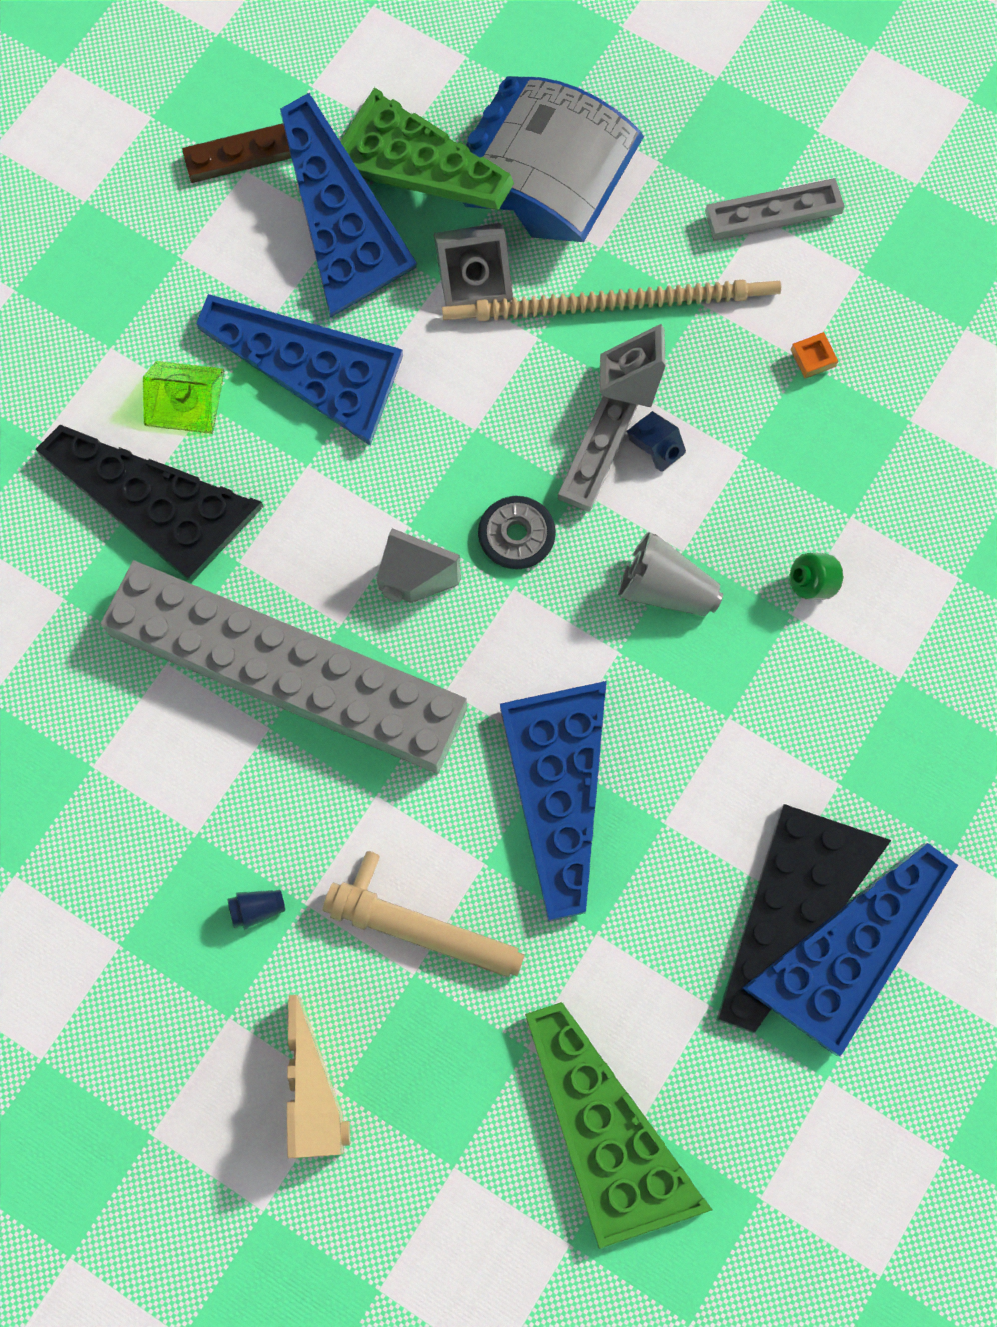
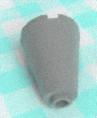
M647 532L633 553L635 558L631 567H626L618 595L627 601L700 616H706L710 611L716 612L723 598V593L719 592L720 584L657 534L654 535Z

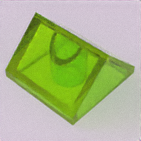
M155 361L143 376L144 425L213 434L225 373L224 368Z

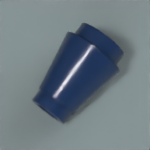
M280 889L275 891L237 892L236 897L227 899L234 928L243 926L245 930L278 915V913L285 912V904Z

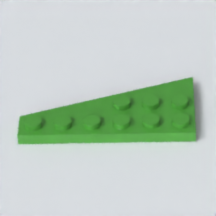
M375 87L340 141L360 174L366 180L495 210L500 209L514 185L510 173L485 157L479 158L471 153L466 145L461 142L457 144L449 138L447 133L416 113H409L396 100L392 99L390 101Z

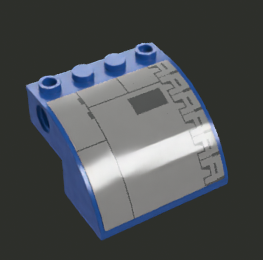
M507 76L500 83L499 90L491 104L485 108L483 117L477 127L468 136L466 146L471 153L479 158L485 157L511 174L514 185L499 210L514 211L532 238L584 242L644 136L628 118L614 107L578 87L542 77ZM462 202L465 207L491 209Z

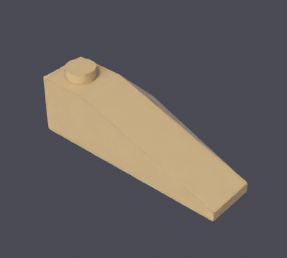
M289 995L288 1046L290 1051H294V1059L289 1060L287 1079L290 1091H295V1099L287 1102L288 1158L344 1154V1146H350L351 1144L350 1121H343V1112L302 999L298 995Z

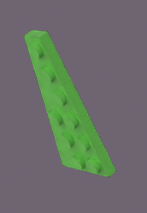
M560 1002L526 1013V1020L598 1248L600 1249L712 1211L713 1209L694 1186L684 1169L678 1164L663 1140L620 1084L615 1074L591 1044L589 1038L565 1005Z

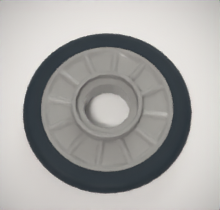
M509 496L494 502L484 512L478 527V538L484 553L494 563L509 569H525L540 563L551 551L556 536L555 524L549 511L538 501L524 496ZM522 525L527 531L526 536L521 540L511 539L507 535V530L510 526Z

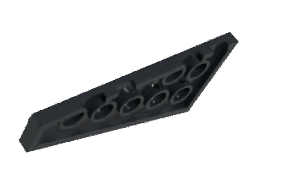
M59 425L36 448V451L42 458L191 583L264 507L259 500L233 493V490L222 486L216 487L201 481L199 477L152 459H143L133 455L131 451L109 446L100 442L97 438L63 425Z
M786 804L781 806L716 1019L717 1021L752 1033L756 1032L771 1009L742 988L847 904L891 842L890 839Z

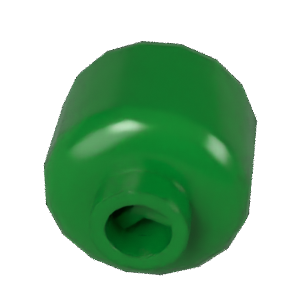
M810 552L801 554L795 559L789 574L793 591L799 597L808 600H825L834 597L842 587L844 579L843 568L840 562L834 556L826 553Z

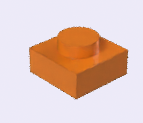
M824 332L793 343L790 349L805 379L835 368L838 363V359Z

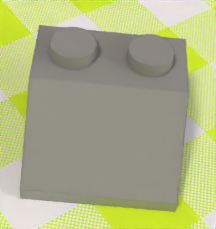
M500 223L434 233L438 268L446 306L476 304L477 300L485 299L488 300V303H493V299H496L497 302H502L503 298H506L507 301L512 300L513 292L506 235Z

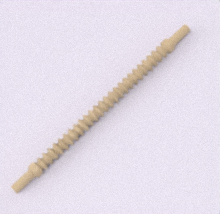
M742 279L734 280L733 284H730L729 281H725L724 285L715 282L714 286L706 282L704 287L696 283L693 288L690 284H686L685 288L677 285L676 289H672L668 285L666 290H662V287L658 286L655 291L651 287H648L647 291L638 288L637 292H633V289L629 288L627 293H623V290L619 289L616 294L613 290H609L608 294L599 291V295H594V292L591 291L588 296L581 292L578 297L574 293H571L570 297H565V294L562 293L560 298H556L552 294L550 299H546L545 295H542L539 300L535 296H532L531 300L522 297V301H517L513 297L511 302H507V299L503 298L500 303L496 299H493V303H488V300L485 299L477 300L476 304L442 307L443 320L477 318L478 321H488L490 317L498 320L499 316L508 319V315H513L516 319L518 314H523V317L526 318L529 313L536 317L537 313H542L543 316H546L547 312H552V315L555 316L557 311H561L565 315L568 310H571L572 314H575L576 310H581V313H585L586 309H590L594 313L596 308H600V311L604 312L606 307L614 311L615 307L624 310V306H629V309L632 310L634 305H638L642 309L645 304H648V307L652 308L655 303L658 307H662L663 303H667L671 307L673 302H677V305L681 306L683 301H686L687 305H691L692 301L701 304L702 300L709 304L711 299H715L719 303L722 298L726 302H729L730 298H734L735 301H745L750 296L781 294V282L779 280L747 283L746 280Z

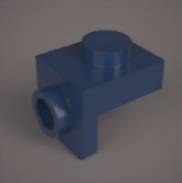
M654 411L650 412L626 431L629 440L650 454L655 468L661 472L686 453L679 428Z

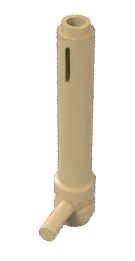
M366 851L353 885L345 882L339 885L333 882L324 901L323 911L329 913L332 919L340 922L346 919L352 921L351 924L354 927L363 930L369 927L509 977L510 974L518 976L525 954L518 952L519 948L379 899L376 893L368 891V886L380 858L374 852Z

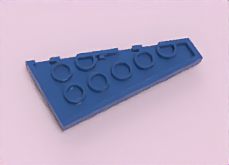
M307 93L280 108V114L331 318L417 267V262L311 94Z
M211 294L207 295L196 323L201 332L371 446L403 358V349Z
M607 681L500 703L501 716L548 922L586 913Z
M929 843L921 844L742 989L832 1054L841 1057L958 867V864Z

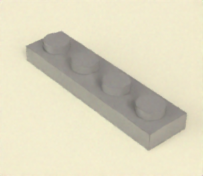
M836 178L707 204L705 214L714 241L839 215L843 213L845 206Z
M602 397L558 493V500L587 512L591 511L638 407L637 404Z

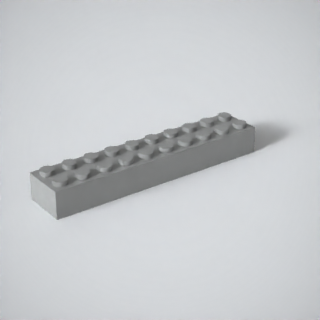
M135 560L132 561L100 623L110 637L436 774L440 772L467 711V698Z

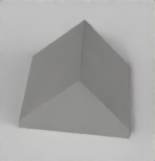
M662 324L600 354L599 391L603 397L651 408L666 367L665 330Z

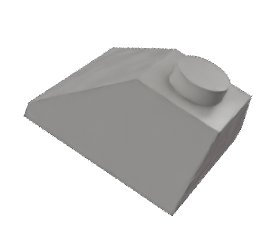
M391 529L377 575L378 587L382 591L383 596L395 602H401L403 599L413 603L459 585L461 580L460 555L396 529Z

